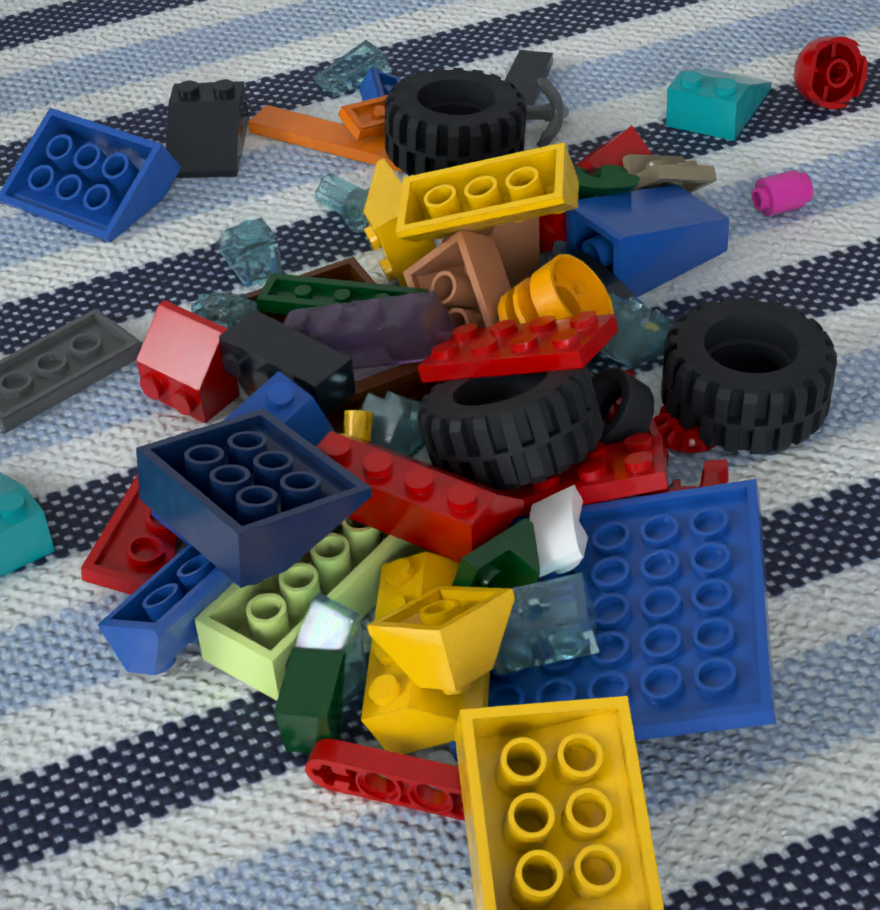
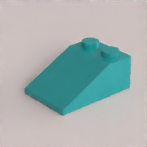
M707 68L680 71L667 88L666 126L735 141L772 88V82Z
M0 472V577H3L54 552L55 549L43 509L24 485Z

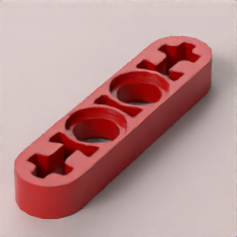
M327 738L319 740L314 745L305 765L307 776L315 784L325 789L465 821L458 766ZM428 785H431V786H433V787H436V788H438V789H440V790L431 788V787L428 786Z

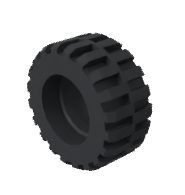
M443 68L433 69L431 72H417L413 77L407 76L401 79L399 84L396 83L386 97L385 151L392 163L408 176L524 151L527 110L525 98L510 81H503L500 76L495 74H484L481 70L473 69L472 71L463 70V68L444 70Z
M734 297L723 298L716 304H713L711 301L701 304L696 311L691 309L685 313L668 332L667 340L665 341L661 383L662 403L666 406V412L670 414V417L679 419V425L685 428V431H689L695 426L699 427V439H702L704 444L709 447L718 445L724 447L726 452L737 453V450H747L750 454H763L768 449H773L774 452L786 450L790 443L798 445L808 439L811 434L818 431L828 415L837 366V353L834 350V344L827 332L823 331V328L816 320L805 318L806 316L803 311L794 307L791 309L783 307L781 302L770 300L769 303L758 301V298L745 297V300H734Z
M587 366L583 369L447 380L430 389V393L426 394L421 400L417 413L420 430L433 466L496 490L506 489L511 491L520 489L522 485L529 483L534 485L546 481V478L554 474L560 475L568 471L569 466L579 464L585 460L588 452H594L604 430V424Z

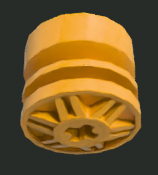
M558 254L535 271L531 278H525L518 285L514 286L500 297L497 308L499 322L512 319L516 321V324L530 323L536 318L547 315L555 316L556 320L569 319L573 315L585 311H595L597 316L614 314L612 301L604 284L582 260L570 254Z

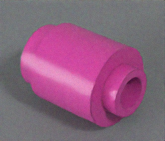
M796 170L760 178L756 181L755 188L752 190V202L756 210L761 211L767 217L802 208L806 202H810L813 198L811 179L806 172H797Z

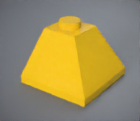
M439 585L368 624L367 627L370 636L418 687L443 690V693L446 695L460 694L471 689L474 686V680L493 669L515 597L513 590L508 588Z

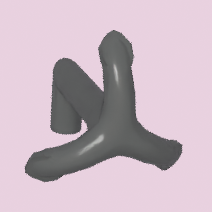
M540 77L536 81L550 103L545 105H527L526 120H545L549 122L548 127L542 132L536 144L539 148L548 146L560 131L564 118L569 115V109L564 106L560 93L545 77Z

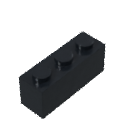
M256 310L219 336L222 353L221 360L224 370L231 376L238 377L257 388L264 385L279 371L310 394L325 416L356 393L352 358Z

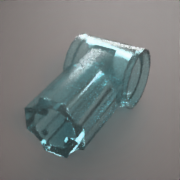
M332 173L322 177L318 188L315 190L316 202L341 214L346 225L356 233L364 232L363 229L370 226L363 212L370 187L364 190Z

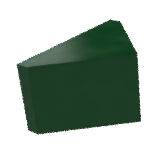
M300 646L292 648L274 711L286 751L311 754L314 745L319 740L326 738L340 740L346 652Z

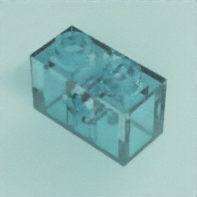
M582 572L511 588L515 600L494 664L498 675L600 652L594 606Z

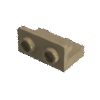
M629 154L623 157V165L628 173L640 177L639 184L632 191L676 184L687 192L692 193L717 181L714 166L698 165L697 161L694 160L685 161L682 156Z

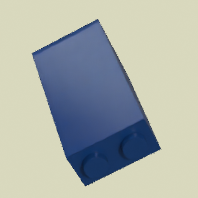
M676 184L578 200L577 209L566 211V254H571L577 249L588 254L610 270L636 298L721 255L728 249L729 218Z

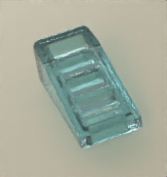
M365 40L316 74L313 79L316 84L335 97L360 87L369 68L373 67L386 73H391L392 71L386 54Z

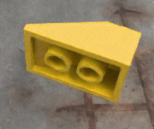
M383 158L377 161L363 211L370 226L363 230L373 250L376 251L380 248L384 255V258L378 262L388 282L396 280L399 286L407 287L403 272L435 249L436 245L433 239L412 242L397 237L395 231L402 183Z

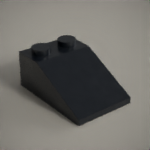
M222 79L216 82L197 83L196 81L189 80L173 85L168 105L166 149L181 166L176 178L236 177L238 175L249 121L244 81L233 82L228 79Z

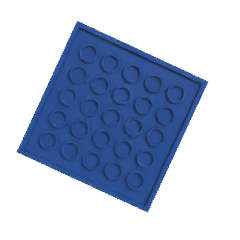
M752 479L582 505L579 522L588 536L584 558L575 568L568 572L556 574L553 571L538 578L528 605L525 607L514 600L494 667L490 670L488 707L628 696L635 740L776 724L761 504L757 480ZM530 515L515 518L507 529L524 518L529 520ZM450 741V751L455 762H458L455 741Z

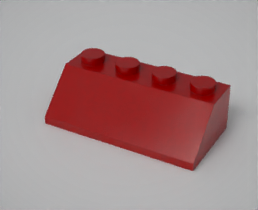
M330 431L316 446L372 488V497L348 518L458 563L461 562L463 556L504 532L524 508V500L362 438Z

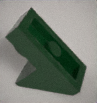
M524 518L463 556L452 586L497 588L499 586L500 588H508L513 590L515 601L524 607L528 605L540 575L533 523Z

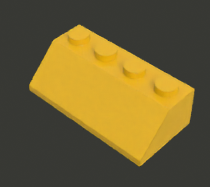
M562 142L404 177L395 231L397 237L412 242L441 239L445 236L454 235L459 230L480 231L487 227L511 222L518 223L530 218L549 214H561L568 210L577 209L579 181L566 143Z
M425 551L383 564L381 567L374 621L439 585L452 586L460 563ZM372 638L361 721L386 751L399 754H407L455 741L454 732L460 709L488 707L490 671L474 680V686L471 689L460 694L446 695L443 693V690L420 688Z

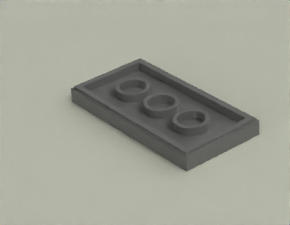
M93 309L1 359L0 429L4 433L11 431L137 359L143 343L98 309Z

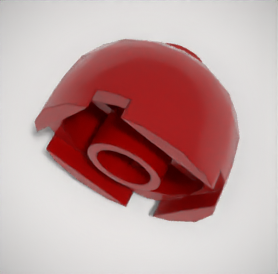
M838 35L818 37L808 43L798 54L794 64L793 78L798 92L807 102L830 110L842 109L848 106V104L843 103L850 101L852 97L859 96L867 79L868 62L866 56L861 55L857 47L860 45L855 40Z

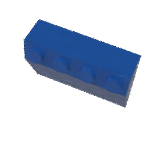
M49 108L1 188L0 203L111 243L165 197L181 166L161 143Z

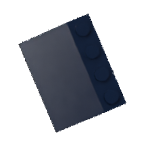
M264 408L136 448L140 500L240 588L259 584L264 579L286 572L372 497V488Z

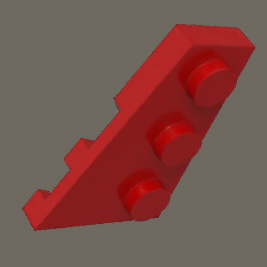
M138 474L81 567L83 581L129 595L133 594L176 556L178 538L156 520L151 514V509L140 500Z

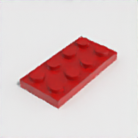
M595 311L581 312L569 319L556 320L553 315L536 318L530 323L516 324V321L512 319L503 320L493 324L491 327L478 328L476 324H465L452 330V336L444 343L431 349L432 353L417 367L422 383L583 369L619 330L615 314L597 316Z
M637 433L627 437L622 442L607 445L599 442L594 452H588L585 460L579 464L569 466V470L560 475L554 474L547 477L546 481L534 485L533 483L522 485L520 489L511 491L502 489L498 491L524 500V508L516 516L517 518L530 515L532 504L575 485L583 499L582 505L668 489L666 449L663 435L651 436L649 433Z

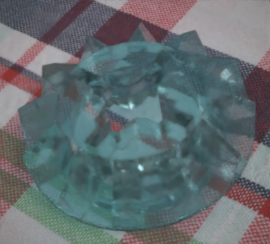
M213 290L211 295L201 294L198 297V301L191 304L192 313L228 329L253 311H258L257 302L248 300L247 294L236 295L231 290L226 293Z

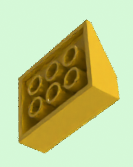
M628 696L460 709L454 735L476 910H664Z

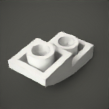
M575 485L542 499L531 506L529 520L534 525L540 566L539 578L553 571L556 574L568 572L575 568L584 558L588 536L579 522L583 499Z

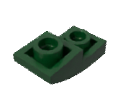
M603 164L592 176L585 169L574 166L579 181L578 200L630 192L639 184L640 177L628 173L624 167L618 165Z

